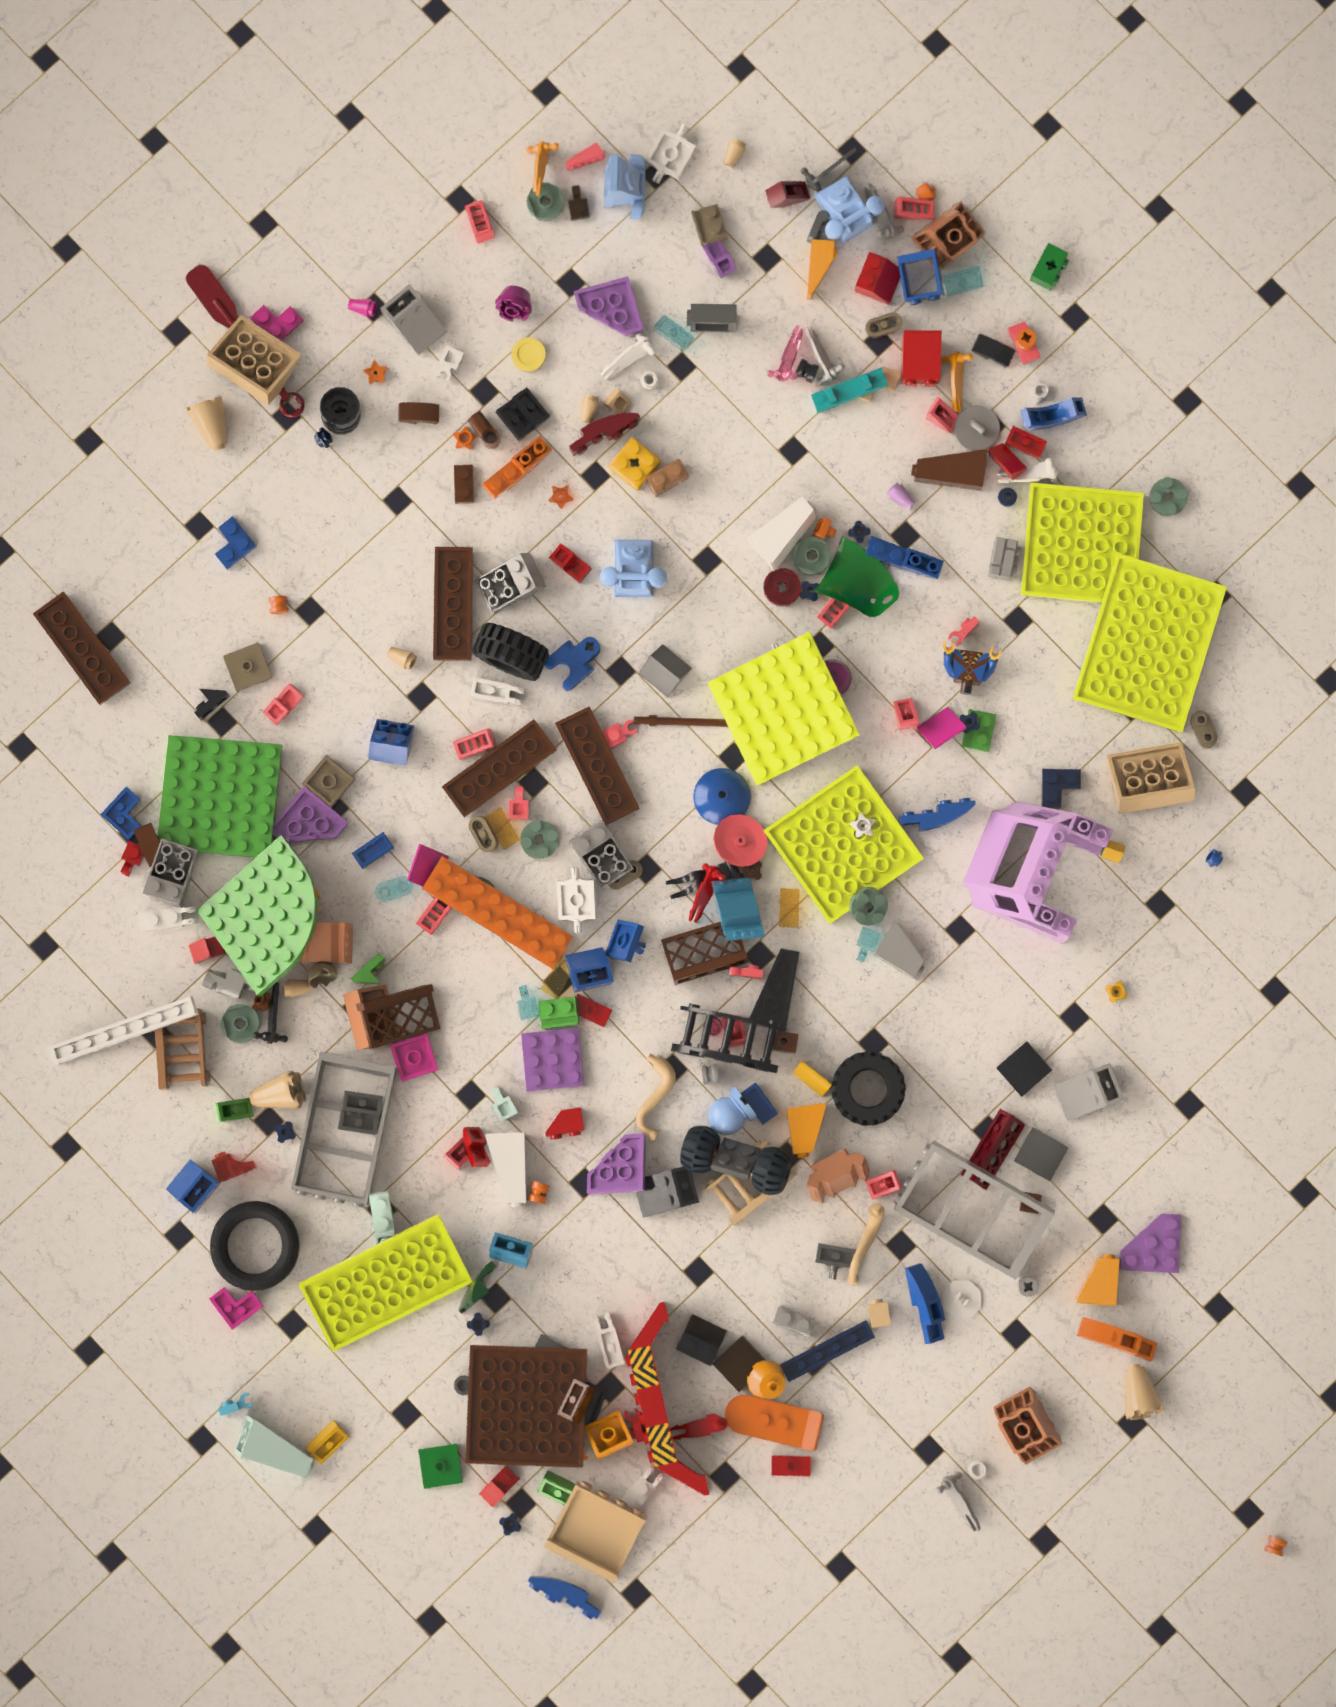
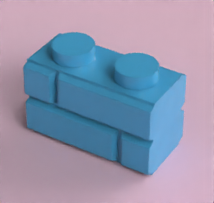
M495 1232L489 1248V1258L527 1269L532 1255V1243L523 1242L520 1239Z

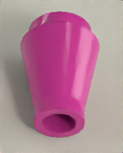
M350 299L348 310L355 311L368 318L370 316L374 317L377 311V302L373 301V299Z

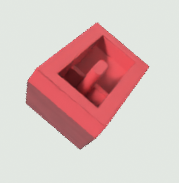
M939 397L936 398L926 416L928 421L948 433L953 431L958 415Z
M912 698L893 701L898 729L904 730L918 727L919 719Z
M722 1019L725 1031L727 1019ZM734 1022L729 1048L745 1044L746 1033L743 1022Z
M463 1137L444 1155L458 1170L469 1160Z
M895 1170L865 1181L872 1200L902 1188Z

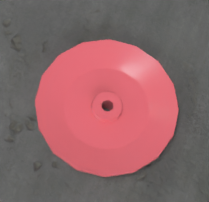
M742 814L730 815L721 820L715 828L713 837L715 849L720 857L729 864L738 867L751 866L759 862L766 853L768 841L760 823L752 817Z

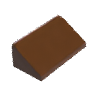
M574 1378L557 1414L579 1424L595 1392V1388Z

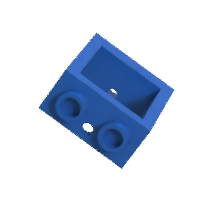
M931 249L897 256L905 302L916 305L922 303L924 299H929V301L940 300V296L945 295L937 250ZM932 259L938 291L912 296L906 264Z

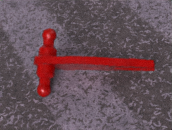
M707 863L702 865V869L707 874L703 882L701 881L692 910L690 909V922L696 911L695 923L703 915V911L714 892L712 881L723 882L726 880L720 868L712 865L709 866Z
M713 1413L706 1415L707 1418L694 1420L680 1426L677 1424L670 1428V1430H686V1433L673 1436L672 1439L699 1438L709 1436L711 1433L724 1431L728 1426V1422L725 1418Z

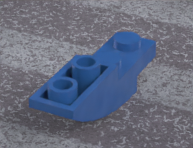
M874 536L870 537L864 554L880 560L881 563L934 579L939 578L944 562L911 548L906 549Z
M970 798L959 799V802L951 803V800L940 801V804H937L936 812L934 813L933 810H923L922 814L915 815L914 812H904L903 816L899 817V824L901 826L919 824V832L939 828L965 815L976 805L975 800L971 801Z
M922 1263L906 1267L905 1273L912 1306L918 1307L925 1344H932L943 1340L944 1334L941 1322L946 1319L939 1295L928 1272Z
M530 1576L528 1579L530 1588L536 1592L541 1590L547 1594L545 1598L554 1604L556 1601L560 1603L565 1597L567 1598V1604L573 1608H576V1606L580 1607L583 1610L582 1614L589 1619L593 1617L597 1619L601 1614L598 1608L586 1601L590 1593L572 1583L544 1576Z

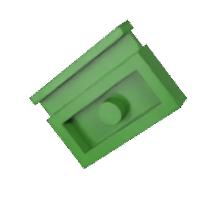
M969 709L968 715L971 712L977 713V722L980 724V728L977 731L973 730L964 733L961 747L989 752L996 714Z
M576 996L538 1001L542 1024L541 1029L580 1024Z

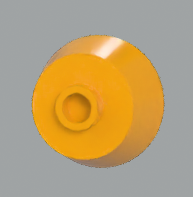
M766 1360L753 1365L754 1369L750 1376L747 1377V1383L752 1394L767 1399H773L781 1395L785 1389V1376L781 1366Z

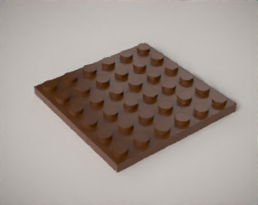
M470 1345L465 1463L583 1468L585 1413L579 1424L557 1413L574 1378L586 1384L587 1349Z

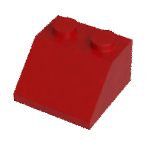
M869 251L854 292L890 305L901 277L899 267L889 259Z

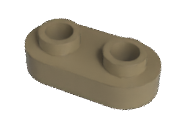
M894 312L872 318L866 323V334L871 338H879L895 333L902 326V318ZM894 321L896 325L891 326L889 322ZM872 327H877V328H878V331H877V332H873V331L871 330V328H872Z
M1205 711L1195 712L1191 716L1190 723L1197 741L1201 747L1211 748L1217 742V734L1210 716ZM1198 717H1202L1204 723H1199ZM1205 735H1210L1211 740L1207 741Z
M483 816L473 817L469 822V830L479 848L484 852L494 851L498 846V838L489 821ZM479 822L483 825L481 829L478 827ZM488 839H490V840L492 841V844H491V845H488V843H487V840H488Z
M635 860L629 861L632 866L636 867V872H628L620 878L618 883L613 882L608 886L618 890L637 880L642 875L641 864Z

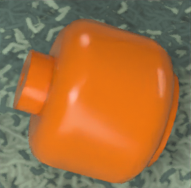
M923 183L916 189V195L919 199L933 200L936 197L934 192L936 189L932 184Z

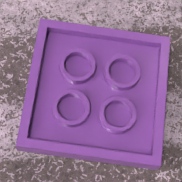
M579 1028L521 1033L526 1091L584 1086Z

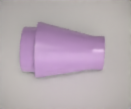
M897 482L887 492L891 500L907 510L915 503L902 484L899 485Z

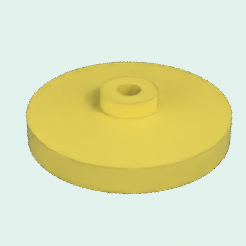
M522 338L513 346V363L522 371H535L545 361V348L535 338Z

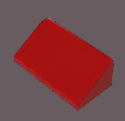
M1004 443L988 449V454L992 460L1012 480L1027 470V467Z

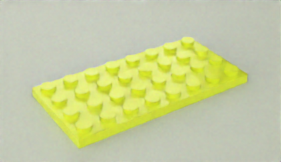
M437 1214L298 1283V1286L330 1348L334 1352L473 1281L440 1215Z

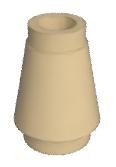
M735 138L731 142L729 141L724 164L734 168L745 152L746 144Z
M584 395V398L581 399L582 422H593L600 404L598 402L599 397Z
M391 647L387 653V657L404 669L408 668L411 670L417 660V656L413 652Z
M295 979L283 981L284 996H289V998L312 992V987L309 986L308 981Z

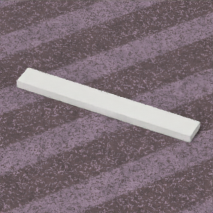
M190 996L49 1047L54 1063L58 1065L199 1014L194 998Z

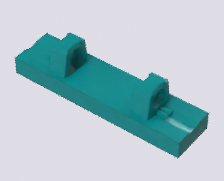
M881 367L811 394V397L819 414L889 387Z

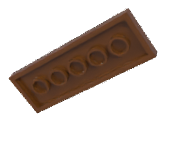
M435 547L433 661H472L473 547Z
M64 591L33 613L99 705H102L131 684Z
M590 706L556 722L555 725L605 826L639 810L640 808Z
M532 720L444 784L442 789L465 818L552 755L557 749L537 722Z

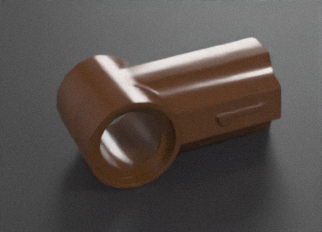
M481 411L474 413L467 422L487 448L494 449L498 447L500 443L498 431L493 428ZM489 435L496 436L494 441L489 442L486 440Z

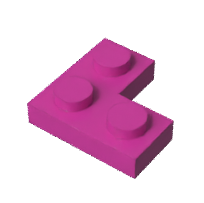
M263 305L250 317L256 325L280 341L284 340L304 321L291 306L276 318Z
M224 1287L209 1298L232 1330L264 1307L253 1291L236 1302L227 1288Z

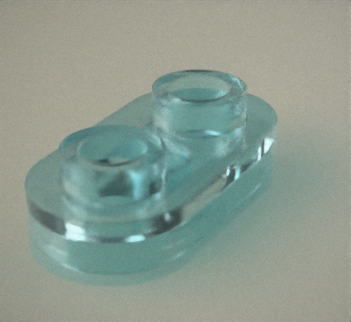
M400 876L379 883L375 888V895L380 901L388 902L410 894L413 884L407 880L408 877ZM402 883L407 884V888L404 890L400 889ZM387 889L389 891L388 895L383 896L382 890Z

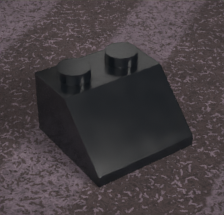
M692 1314L676 1350L711 1366L727 1330Z

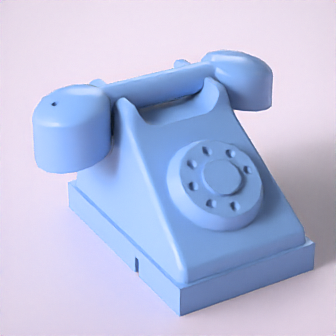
M611 154L605 169L604 207L611 208L617 205L633 204L630 219H640L645 209L646 163L642 155L629 154V162H627L623 158L618 157V155Z
M847 176L814 194L821 209L827 211L829 215V222L825 227L826 236L830 239L839 238L842 244L875 226L872 216L880 215L885 208L884 200L879 196L870 197L866 204H864Z
M615 539V568H604L601 571L600 580L606 587L615 585L614 597H652L653 587H663L666 584L667 575L662 568H653V540Z

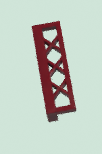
M999 1109L969 1161L996 1175L1026 1124L1014 1115ZM1013 1123H1017V1127L1013 1132H1011V1127ZM1003 1140H1006L1005 1147L1001 1149V1143ZM996 1156V1162L991 1165L992 1158ZM963 1169V1171H962V1173H961L960 1175L963 1176V1175L965 1174L966 1170ZM974 1174L969 1178L970 1181L984 1190H987L990 1185L986 1181L981 1183L979 1181L980 1178Z

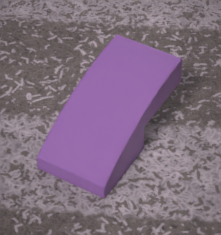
M721 241L712 244L707 243L702 246L720 278L738 270Z

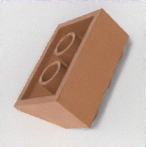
M386 985L357 989L343 995L357 1051L369 1049L361 1013L357 1011L356 1004L388 995ZM389 1007L386 1009L384 1016L391 1020L394 1014L392 1008ZM373 1012L368 1013V1021L374 1025L378 1015ZM381 1019L377 1027L385 1032L389 1022ZM392 1026L388 1034L394 1038L397 1037L399 1034L397 1027ZM376 1030L372 1035L374 1043L380 1042L383 1034Z

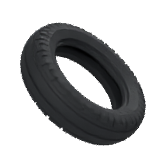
M248 1201L230 1208L217 1221L211 1234L210 1254L216 1270L228 1283L243 1290L260 1291L276 1286L291 1273L299 1255V1236L293 1221L283 1210L267 1202ZM251 1218H260L270 1222L278 1230L282 1241V1250L278 1261L269 1270L257 1274L247 1273L237 1268L228 1253V1239L231 1232L239 1223Z

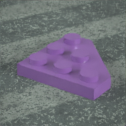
M628 276L574 291L580 312L624 336L644 331Z
M304 786L274 821L273 835L276 838L282 835L288 842L337 838L349 823Z
M644 1133L625 1134L620 1139L621 1142L601 1159V1162L595 1169H592L587 1174V1193L589 1195L645 1191L646 1135Z
M1160 1214L1130 1243L1120 1250V1270L1179 1273L1181 1215Z

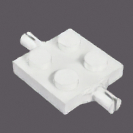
M682 124L678 134L662 129L645 160V163L657 170L652 179L654 182L659 184L664 174L679 180L696 149V145L688 142L684 137L689 130L688 126L685 127Z
M571 867L572 879L557 881L559 920L574 921V933H582L583 920L598 918L596 880L581 879L579 877V867Z

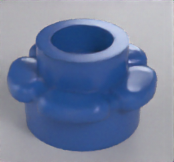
M1215 849L1206 857V862L1210 864V867L1218 866L1223 860L1222 852Z

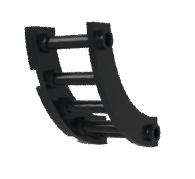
M689 1003L688 1007H680V1010L689 1012L683 1041L680 1044L672 1043L671 1051L684 1055L713 1058L717 1061L736 1063L764 1072L777 1073L778 1066L771 1064L772 1060H770L776 1031L786 1032L787 1029L779 1026L780 1022L769 1020L766 1023L736 1015L700 1009V1005ZM696 1015H706L700 1044L697 1047H693L690 1042ZM714 1017L727 1019L722 1045L718 1051L709 1050V1046H707ZM735 1021L749 1024L743 1053H740V1056L730 1054L729 1050ZM756 1026L769 1029L763 1057L760 1058V1061L751 1059L752 1055H750Z

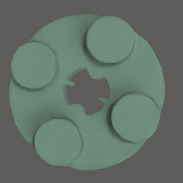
M543 182L540 195L536 196V192H533V187L527 196L528 210L538 221L553 220L563 212L564 195L559 187ZM542 198L550 199L551 203L548 206L542 205L540 201H543Z
M1165 477L1157 481L1149 493L1152 509L1162 516L1180 513L1187 503L1188 491L1179 480ZM1171 493L1173 500L1165 501L1163 494Z
M814 536L799 541L793 551L794 565L804 574H821L829 566L831 560V552L827 543L821 538ZM814 551L816 552L817 559L811 561L806 555Z
M536 820L525 826L520 837L524 852L534 859L551 856L559 844L556 829L546 821ZM543 835L545 842L537 845L534 839L535 836Z
M874 887L861 888L856 895L854 894L849 902L850 914L858 923L865 926L881 923L888 909L886 896ZM868 902H871L872 905L870 910L864 908Z
M233 1005L222 1016L221 1029L224 1035L231 1041L245 1043L253 1039L254 1032H259V1016L256 1011L247 1005ZM239 1018L242 1021H246V1025H243L244 1028L242 1029L239 1026H235V1022H238L237 1019Z

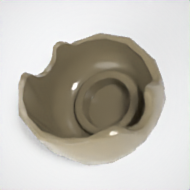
M327 962L314 964L308 972V983L313 988H317L318 984H323L327 987L330 982L338 978L335 966Z

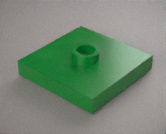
M457 1444L418 1450L424 1489L463 1483Z

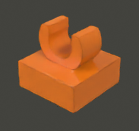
M821 518L818 519L812 536L821 539L825 537L830 538L835 536L837 530L830 527L831 520Z

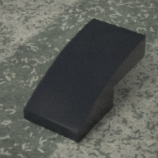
M978 334L971 351L985 359H991L1006 368L1009 367L1016 350L988 336Z

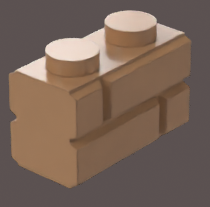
M677 459L647 476L646 482L654 496L657 497L677 486L679 482L682 483L687 480L689 474L681 460Z

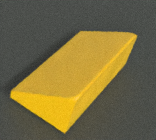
M801 1061L793 1071L796 1077L820 1096H824L832 1086L829 1081L804 1061Z
M332 1420L305 1448L322 1464L349 1436Z

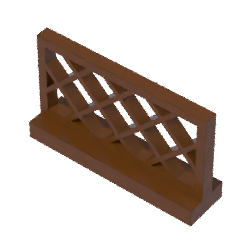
M721 921L661 939L674 984L678 985L730 969V967H737L748 963L742 939L731 940L739 944L740 951L737 952L727 950L731 941H728L724 948L715 944L719 935L725 937L724 933L721 932ZM712 930L717 933L712 942L703 938L706 931ZM694 936L698 938L694 947L685 943L687 937ZM701 940L710 944L706 954L697 950ZM674 941L680 944L676 953L668 950L666 943ZM682 946L692 950L688 959L678 955ZM713 946L722 950L721 955L717 958L709 956ZM694 952L704 956L701 963L696 964L690 961ZM676 957L686 962L683 968L674 970L673 967Z
M432 984L421 985L356 1004L357 1011L361 1013L369 1049L441 1029L432 992H434ZM427 997L429 1004L426 1010L418 1006L420 1000ZM404 1003H409L413 1006L409 1015L401 1011ZM389 1007L396 1011L391 1020L384 1016L386 1009ZM416 1009L424 1013L420 1022L412 1018ZM373 1012L378 1015L374 1025L368 1021V1013ZM398 1014L407 1018L402 1027L395 1023ZM427 1016L432 1018L433 1027L428 1028L423 1025ZM381 1019L389 1022L385 1032L377 1027ZM410 1020L417 1024L415 1031L412 1033L406 1030ZM392 1026L400 1029L399 1034L395 1038L388 1034ZM375 1030L383 1034L380 1042L374 1043L372 1037Z

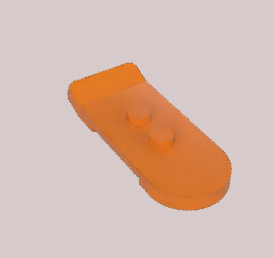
M749 1395L734 1397L725 1409V1419L728 1422V1426L736 1433L810 1451H816L824 1420V1414L821 1412Z

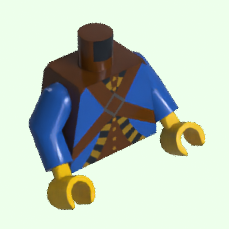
M944 641L943 665L949 677L953 678V682L961 683L960 694L971 695L972 685L980 686L981 682L987 681L993 674L1002 649L1000 648L998 654L993 653L994 646L991 647L990 653L955 649L953 641L951 647H946V642Z

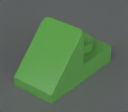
M378 953L350 979L354 983L381 985L372 972H378L385 965L383 963L385 961L384 957Z
M250 1098L215 1103L219 1122L226 1123L254 1117Z

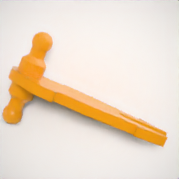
M542 141L534 147L529 146L526 149L529 154L537 153L533 180V192H536V196L540 195L545 169L548 164V152L553 149L557 150L559 148L558 143L550 144Z
M954 352L949 356L941 357L942 363L950 362L952 364V405L954 412L957 413L961 412L963 402L964 361H971L973 359V355L970 353L964 355L960 352Z

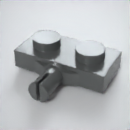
M818 1243L815 1263L829 1266L828 1279H832L833 1275V1279L836 1280L838 1268H850L856 1249Z

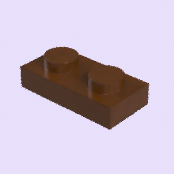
M454 465L455 504L474 503L473 465Z

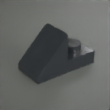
M199 689L208 701L201 702L196 707L194 713L202 721L227 700L230 695L226 690Z

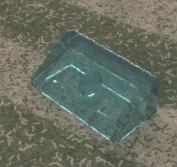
M979 266L946 274L942 277L947 297L983 287Z
M663 315L653 326V330L682 352L694 339L693 335L666 315Z

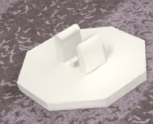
M970 1280L952 1281L942 1292L943 1309L953 1319H971L981 1308V1290Z

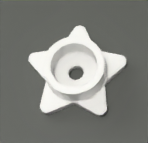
M1036 380L1035 387L1028 390V393L1034 396L1036 404L1042 399L1051 400L1048 393L1051 384L1045 385Z
M860 813L858 820L851 822L850 825L856 829L857 838L863 834L872 836L871 826L875 820L867 819Z

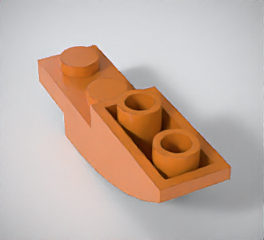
M539 436L512 457L509 463L482 484V487L495 500L531 472L552 451V448Z
M1082 1317L1077 1333L1079 1337L1111 1349L1120 1350L1152 1362L1158 1344L1136 1333L1086 1317Z

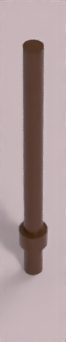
M649 715V717L634 716V724H649V726L654 727L656 725L728 727L725 719L657 717V715Z

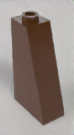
M988 450L917 459L916 465H912L911 476H914V482L981 491Z

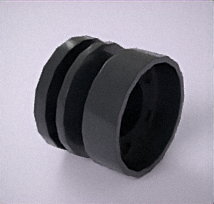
M335 387L329 389L323 395L320 401V413L324 426L330 432L345 435L356 429L361 419L359 400L353 391L345 387ZM339 411L343 412V416H339Z

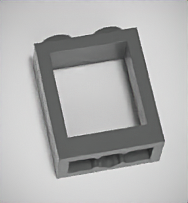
M691 304V310H687V326H690V332L736 333L737 304Z

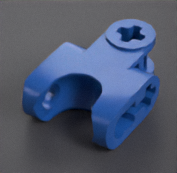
M593 637L583 639L576 646L569 640L548 657L545 668L550 670L560 664L568 666L570 674L563 681V689L566 692L571 691L594 671L590 662L600 653V645ZM587 645H594V651H586Z

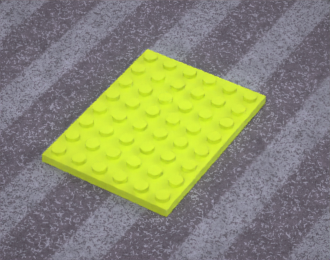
M1117 553L1072 699L1182 733L1227 587Z

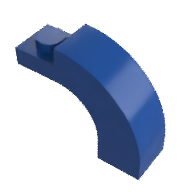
M1071 397L1046 407H1026L1020 410L1022 422L1025 428H1030V431L1056 427L1087 416L1082 397Z

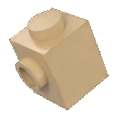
M882 1298L871 1300V1304L867 1305L871 1328L891 1325L888 1302H883Z

